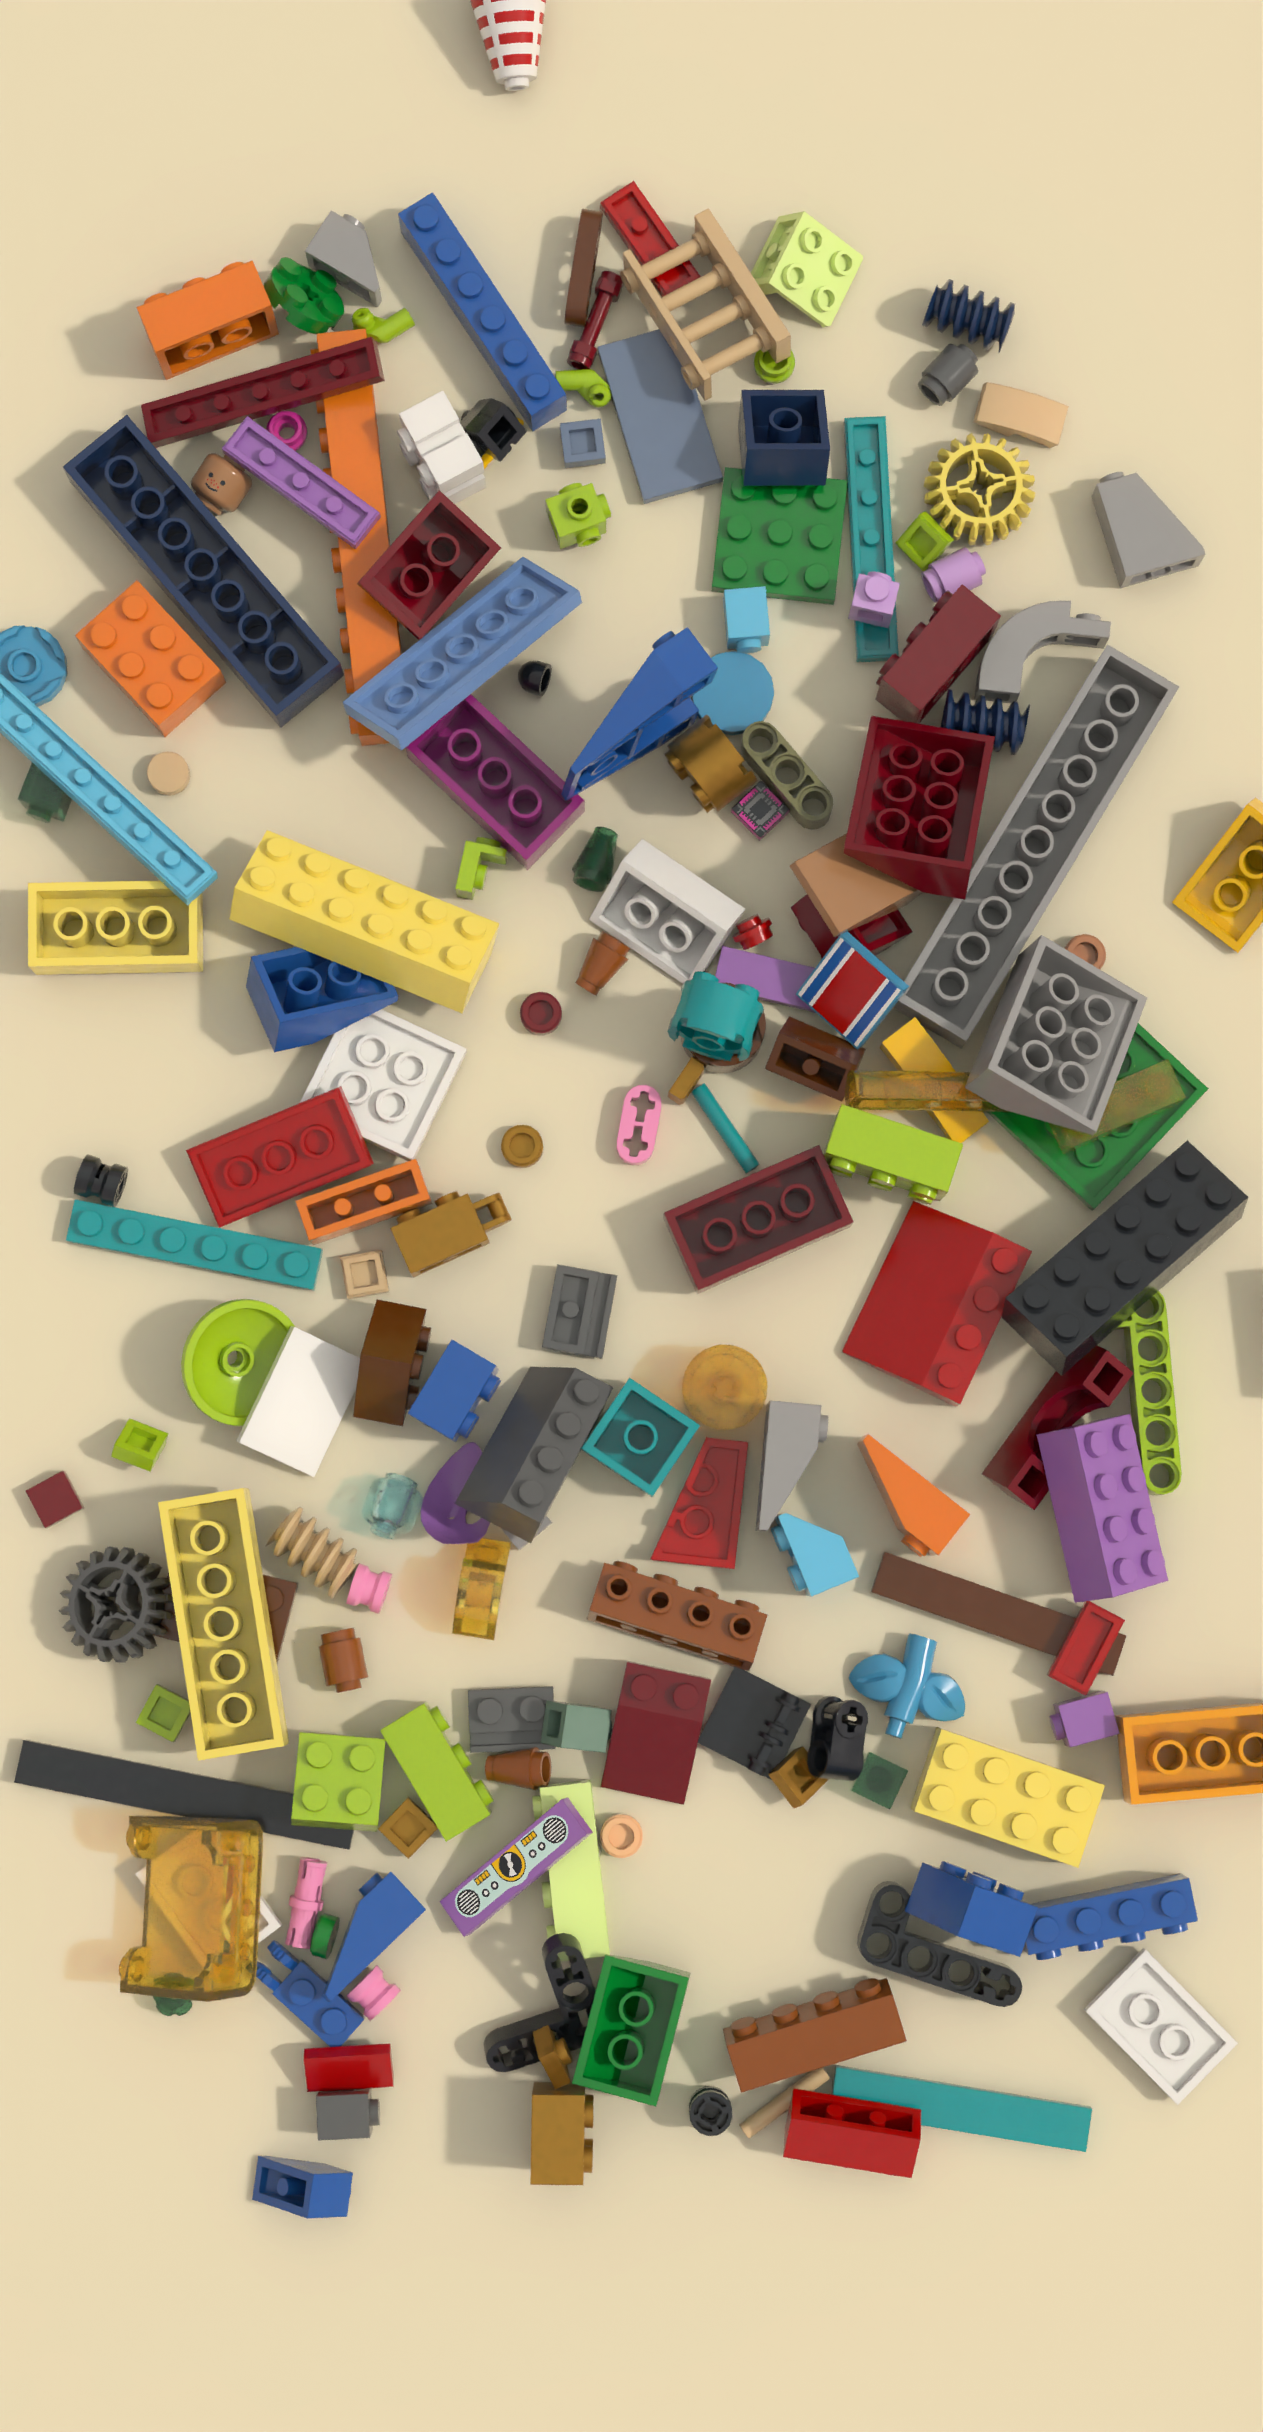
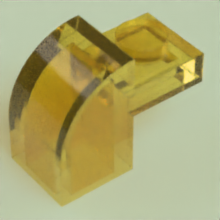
M481 1538L477 1543H467L456 1598L453 1634L489 1640L495 1639L510 1553V1542Z

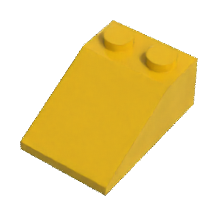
M1256 797L1245 806L1172 902L1237 953L1240 952L1263 923V803Z

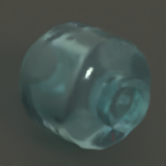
M386 1473L384 1478H377L372 1482L361 1514L364 1520L371 1524L370 1531L373 1534L386 1539H394L395 1534L411 1532L423 1503V1497L416 1489L418 1485L415 1481L396 1473Z

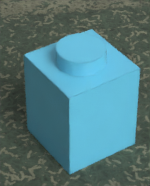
M766 586L724 590L723 608L727 649L737 648V652L748 654L760 651L762 649L761 646H768L770 629Z

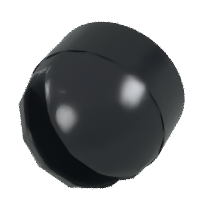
M529 661L523 664L518 671V680L522 688L531 694L543 696L550 682L551 665L541 661Z

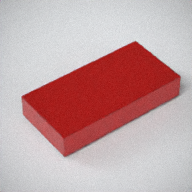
M1084 1601L1047 1676L1086 1696L1125 1620L1091 1601Z
M390 2043L304 2049L307 2092L394 2086Z

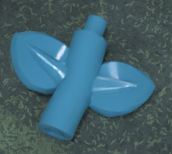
M909 1633L903 1663L899 1659L885 1653L875 1654L862 1660L851 1671L849 1680L858 1692L876 1702H889L884 1716L890 1718L885 1734L902 1739L906 1723L913 1724L918 1710L926 1718L935 1721H952L964 1716V1696L957 1682L947 1674L931 1672L937 1646L936 1641Z

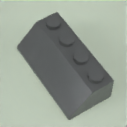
M530 1367L455 1504L532 1543L581 1452V1448L603 1411L613 1387L577 1368Z

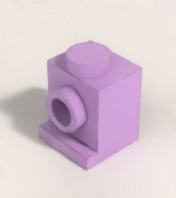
M868 572L867 575L859 573L848 619L888 628L900 583L892 581L889 575L880 572Z

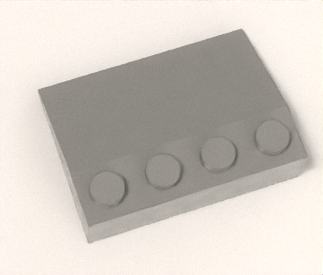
M1041 935L1017 957L965 1088L1001 1109L1093 1135L1097 1132L1147 997Z

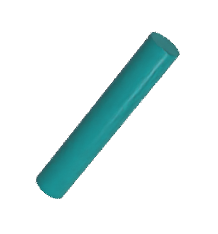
M704 1083L691 1092L744 1172L747 1174L759 1166V1162L706 1084Z

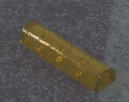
M850 1070L846 1078L845 1103L847 1106L859 1110L1007 1112V1110L995 1106L965 1088L971 1072Z

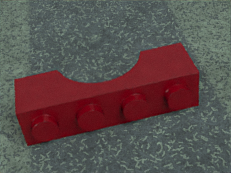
M1098 1345L1064 1375L1061 1376L1055 1371L984 1469L982 1475L1009 1497L1035 1510L1049 1491L1037 1435L1070 1427L1085 1414L1099 1408L1110 1407L1133 1375V1372L1108 1350Z

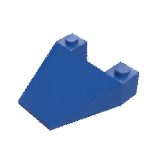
M688 627L676 635L673 631H670L661 636L652 645L654 650L570 767L561 793L566 801L659 748L694 724L699 709L690 697L712 683L718 667Z

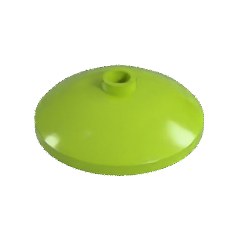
M254 1299L227 1301L212 1308L203 1315L187 1337L181 1360L183 1383L196 1407L205 1415L218 1422L233 1426H243L290 1327L294 1326L292 1321L278 1308ZM232 1351H236L237 1359L233 1364L229 1365L227 1361L228 1355Z

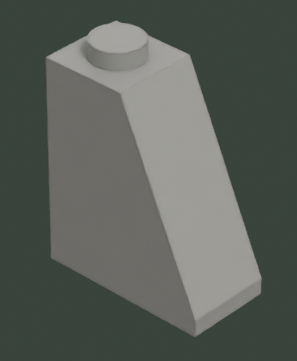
M1115 472L1099 480L1100 483L1096 485L1091 497L1120 589L1200 565L1205 556L1203 546L1137 473L1124 476L1123 472Z

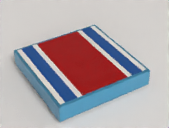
M845 932L838 937L797 991L796 995L858 1050L870 1038L909 988V985L849 932Z

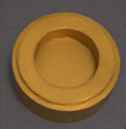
M517 1125L510 1128L504 1134L501 1150L509 1164L518 1168H527L537 1163L541 1158L543 1141L538 1131L528 1125Z

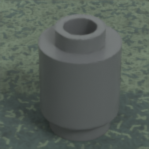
M948 344L922 372L923 378L918 382L919 389L931 402L938 406H942L946 401L951 402L978 374L976 366L978 359L976 355L963 344L959 346Z

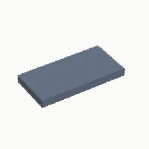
M660 330L598 346V355L607 384L610 387L611 398L643 503H651L723 482V476L696 388L691 390L686 384L681 373V367L683 366Z

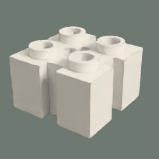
M444 391L399 413L401 426L403 427L397 430V434L402 442L399 444L410 466L418 465L417 470L421 476L419 482L429 501L440 490L456 504L486 488L483 475V461L470 437L461 426L459 418Z

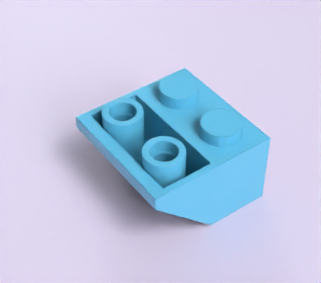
M787 1513L775 1517L777 1526L770 1529L779 1551L788 1550L793 1565L788 1567L787 1571L796 1592L804 1590L806 1596L812 1597L859 1577L842 1536Z

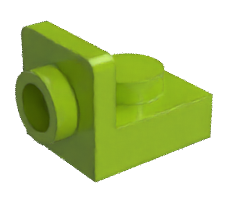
M477 837L476 842L466 840L455 888L457 897L473 900L475 889L483 890L488 866L482 865V860L506 865L507 849L500 848L501 843L499 841L484 837Z

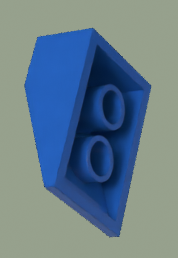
M299 947L251 956L246 983L247 991L274 1052L314 1044L397 1002L399 997L393 985Z

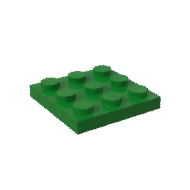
M725 467L711 591L724 593V590L766 586L767 598L834 605L848 480L827 478L826 485L743 486L742 469Z

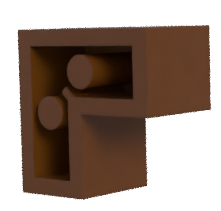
M376 1300L360 1355L353 1417L403 1427L407 1410H410L419 1395L420 1386L412 1385L413 1379H420L424 1355L419 1354V1351L427 1352L432 1328L424 1326L427 1309Z

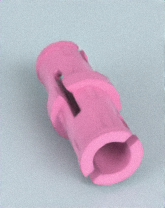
M301 1857L295 1893L289 1899V1905L292 1909L285 1944L296 1948L310 1949L318 1911L323 1909L324 1901L321 1899V1893L328 1862L320 1861V1859Z

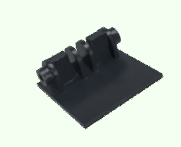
M734 1667L699 1737L698 1743L761 1776L771 1779L768 1774L785 1759L811 1704L743 1669Z

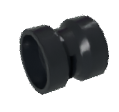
M87 1154L77 1173L74 1194L85 1198L95 1196L100 1198L103 1204L116 1207L126 1185L128 1167L119 1164L109 1166L103 1164L100 1158Z
M704 2086L696 2090L691 2096L689 2102L690 2121L699 2133L706 2136H717L730 2126L733 2117L732 2106L727 2094L722 2089L715 2086Z

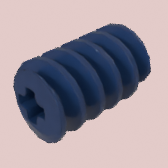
M948 279L942 288H939L937 284L922 325L928 327L935 318H938V332L943 333L950 324H953L954 338L958 339L965 330H968V343L974 344L982 335L984 336L983 349L989 350L998 341L1000 353L1015 314V304L1010 302L1003 311H999V297L995 296L986 306L984 305L983 291H979L970 300L968 299L969 286L965 284L957 294L953 293V280Z
M948 689L940 727L995 736L993 744L995 752H999L1004 743L1009 742L1011 755H1016L1023 743L1030 704L1024 713L1020 715L1018 702L1012 701L1007 711L1004 712L1002 699L996 698L990 709H988L985 696L979 695L972 706L969 693L963 692L956 703L954 702L953 691Z

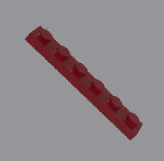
M368 337L141 405L147 439L155 448L240 424L247 416L252 420L383 382L385 379L377 341L373 337Z

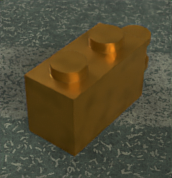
M455 1191L435 1200L434 1202L437 1207L421 1214L419 1208L400 1215L396 1218L398 1225L390 1229L414 1278L489 1244L486 1232L500 1227L512 1219L500 1193L493 1194L472 1204L468 1193L459 1196L458 1192ZM488 1207L493 1220L481 1224L476 1212Z

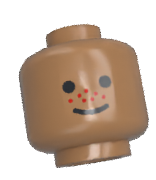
M211 453L206 456L193 476L191 486L196 491V496L207 508L221 515L223 511L234 512L252 486V479L244 472L245 468L227 455L222 457L216 453Z

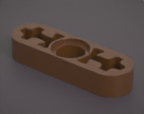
M582 209L566 303L565 325L585 327L587 322L602 228V211Z

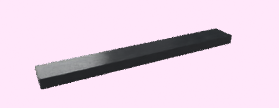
M23 1740L14 1783L348 1850L351 1848L354 1830L291 1825L294 1793L31 1740Z

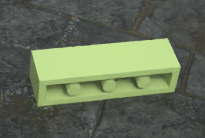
M591 1780L540 1786V1795L532 1796L535 1821L561 1799L568 1797L593 1832L548 1870L549 1882H542L544 1908H553L554 1925L546 1926L547 1939L555 1934H571L579 1941L585 1959L605 1957V1954L610 1955ZM565 1951L558 1953L560 1961H569Z

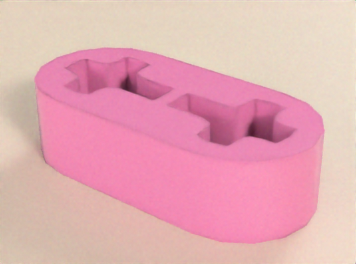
M647 1085L633 1087L624 1099L617 1137V1152L619 1157L630 1165H641L647 1162L654 1151L661 1113V1098L653 1087ZM640 1094L648 1095V1101L651 1104H655L654 1110H646L644 1123L636 1121L637 1107L630 1105L632 1100H639ZM634 1128L642 1129L641 1143L647 1145V1150H640L637 1157L630 1156L629 1148L623 1146L624 1141L632 1140Z

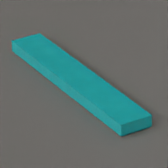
M886 416L844 418L853 595L859 573L867 575L868 572H880L889 575L892 581L895 582ZM896 602L888 628L854 620L857 662L887 661L894 653L899 656Z
M839 2065L835 2067L831 2094L921 2109L922 2126L1086 2152L1092 2114L1090 2106Z

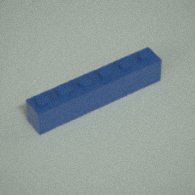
M430 193L398 213L402 235L532 432L567 411L565 391L434 193Z

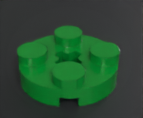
M283 257L264 282V289L272 307L276 309L278 304H280L289 313L285 319L301 330L313 334L326 333L329 327L333 329L344 314L343 302L335 290L337 282L332 275L324 270H317L315 272L290 258Z

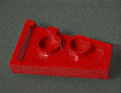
M706 1437L650 1560L735 1569L748 1442Z

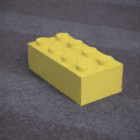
M161 881L28 883V967L36 975L203 972V892L187 906Z
M937 1727L910 1808L914 1812L1079 1868L1105 1785Z

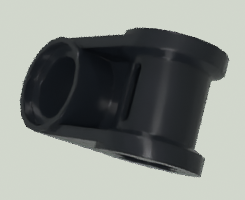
M825 1696L815 1705L811 1741L807 1754L808 1771L814 1778L854 1781L860 1776L864 1765L863 1750L868 1723V1713L860 1702L855 1700L842 1701L835 1696ZM824 1714H831L833 1718H825ZM848 1716L856 1717L857 1720H848Z

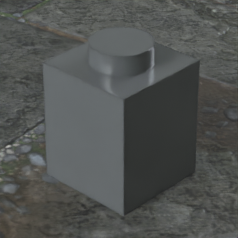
M371 2088L319 2091L316 2095L318 2141L370 2138L373 2126L380 2125L379 2099H372Z

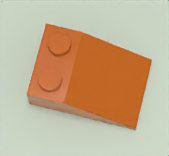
M869 1434L863 1436L857 1445L897 1529L905 1535L901 1542L920 1557H925L927 1553L931 1556L939 1555L970 1514Z

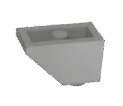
M331 210L305 250L308 266L316 271L324 270L328 272L339 285L378 307L382 298L367 233L364 230L365 227L353 216L344 214L342 217Z

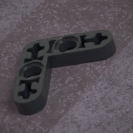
M555 1934L549 1937L542 1947L545 1968L559 2008L491 2031L484 2040L486 2061L493 2070L508 2072L540 2062L533 2031L547 2025L556 2032V2040L564 2038L570 2051L581 2048L587 2026L583 2027L578 2011L586 2009L589 2019L596 1989L580 1943L571 1934ZM563 1951L568 1956L570 1968L564 1970L557 1955ZM578 1982L586 1986L585 1990L577 1996H568L563 1993L564 1988L571 1983ZM526 2038L527 2047L523 2048L520 2039ZM506 2046L510 2051L502 2054L498 2048Z

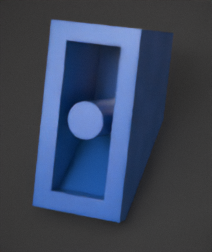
M258 2156L252 2200L307 2219L347 2217L353 2172L325 2163Z

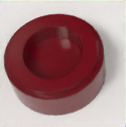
M533 993L521 1005V1022L532 1034H550L558 1028L562 1019L560 1003L549 993Z

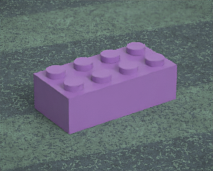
M1125 1414L1094 1420L1038 1434L1037 1439L1074 1602L1113 1598L1168 1581L1165 1560L1161 1551L1131 1415Z

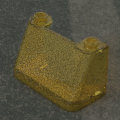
M152 1815L129 1816V1828L126 1833L127 1846L135 1858L147 1859L142 1946L130 1948L120 1961V1992L204 2002L247 1995L253 1988L257 1973L263 1832L260 1824L254 1820Z

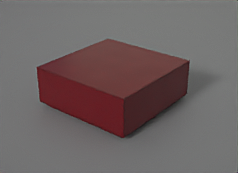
M61 1471L26 1490L45 1528H49L84 1509L65 1471Z

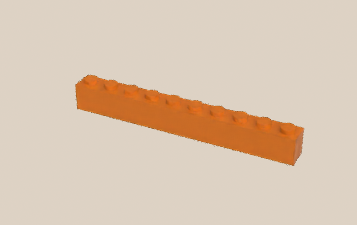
M366 328L316 334L318 348L310 349V352L314 354L368 338ZM373 385L316 401L317 413H325L326 428H319L321 452L329 453L330 468H323V472L376 509L381 515L357 549H354L339 537V548H331L334 573H342L343 588H336L338 613H346L347 628L340 629L343 654L350 653L352 667L344 669L347 694L357 691L402 654L398 621L357 584L390 546ZM349 716L351 734H359L362 746L389 743Z

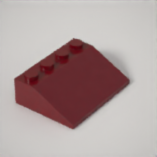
M871 716L843 853L923 893L965 900L995 736Z

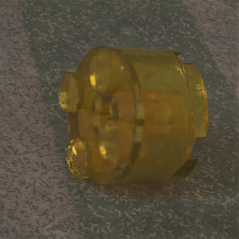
M719 1344L703 1350L689 1363L682 1380V1399L689 1415L701 1426L713 1431H733L750 1423L762 1409L767 1396V1378L761 1364L751 1353L737 1346ZM726 1378H729L733 1381L731 1389L735 1395L732 1398L728 1395L723 1396L722 1399L715 1396L717 1387L713 1382L716 1379L723 1382Z

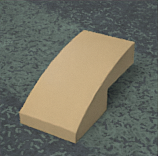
M986 382L982 386L973 423L1007 437L1018 434L1052 448L1059 445L1069 406L1027 391Z

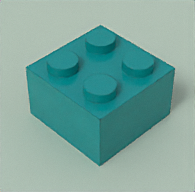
M629 1378L581 1449L638 1489L653 1497L700 1425Z

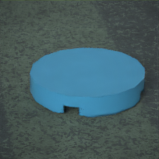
M25 625L13 626L0 633V673L37 707L52 701L62 690L68 674L67 658L58 640L44 629L25 627Z
M731 651L713 656L711 659L718 669L712 683L692 695V701L699 709L698 717L701 719L708 715L712 724H716L724 734L731 736L743 734L750 724L764 721L771 710L774 697L772 677L763 663L749 654Z

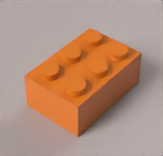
M253 260L247 263H231L225 266L220 274L207 279L203 277L192 279L186 282L182 289L168 295L166 293L152 295L144 301L143 305L136 307L166 380L279 335L272 305Z
M137 580L75 635L82 649L164 737L170 734L226 683L218 666Z

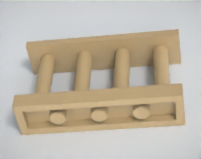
M709 208L694 215L695 233L692 234V240L641 266L632 251L628 249L623 252L624 270L620 272L627 291L630 294L636 292L683 366L681 367V373L686 384L691 390L697 388L704 401L712 397L711 375L759 350L762 352L768 351L775 363L790 357L791 354L790 333ZM697 255L701 257L707 255L713 265L711 272L660 297L651 283V279ZM719 286L722 289L728 288L733 296V303L683 329L679 327L670 313L672 310ZM739 318L743 321L748 319L754 328L753 335L703 361L700 360L691 346L692 342Z

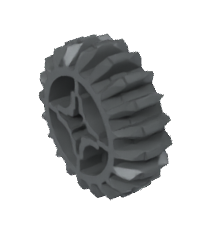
M107 1547L104 1554L98 1551L90 1553V1563L82 1560L76 1563L80 1575L69 1574L66 1576L68 1582L73 1586L71 1590H63L60 1593L63 1598L69 1599V1604L58 1611L62 1615H70V1620L62 1628L68 1632L76 1631L71 1642L75 1646L84 1645L83 1653L85 1655H98L99 1661L110 1662L114 1658L115 1662L124 1663L128 1661L129 1655L132 1658L142 1657L143 1647L146 1649L156 1647L157 1644L153 1634L163 1636L168 1633L160 1623L162 1619H171L173 1617L170 1611L164 1610V1604L172 1602L173 1597L170 1594H163L162 1591L170 1584V1581L164 1577L157 1578L162 1567L156 1563L149 1564L150 1557L147 1554L138 1553L135 1555L133 1548L123 1547L119 1551L117 1547ZM123 1570L120 1579H115L110 1587L98 1586L107 1575ZM140 1591L142 1596V1607L138 1602V1595ZM108 1597H115L116 1604H118L120 1606L119 1608L125 1612H117L118 1607L115 1604H113L114 1601L109 1599ZM92 1603H93L94 1608H95L94 1617L92 1616V1608H91ZM124 1622H133L135 1624L126 1635L115 1640L110 1639L112 1632L119 1630Z

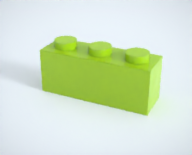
M427 1702L382 1728L380 1732L447 1842L491 1815L492 1811L488 1805L494 1802L483 1781L480 1779L474 1783L466 1768L472 1765L461 1744L458 1742L452 1746L444 1731L450 1728L439 1707L435 1706L430 1709Z

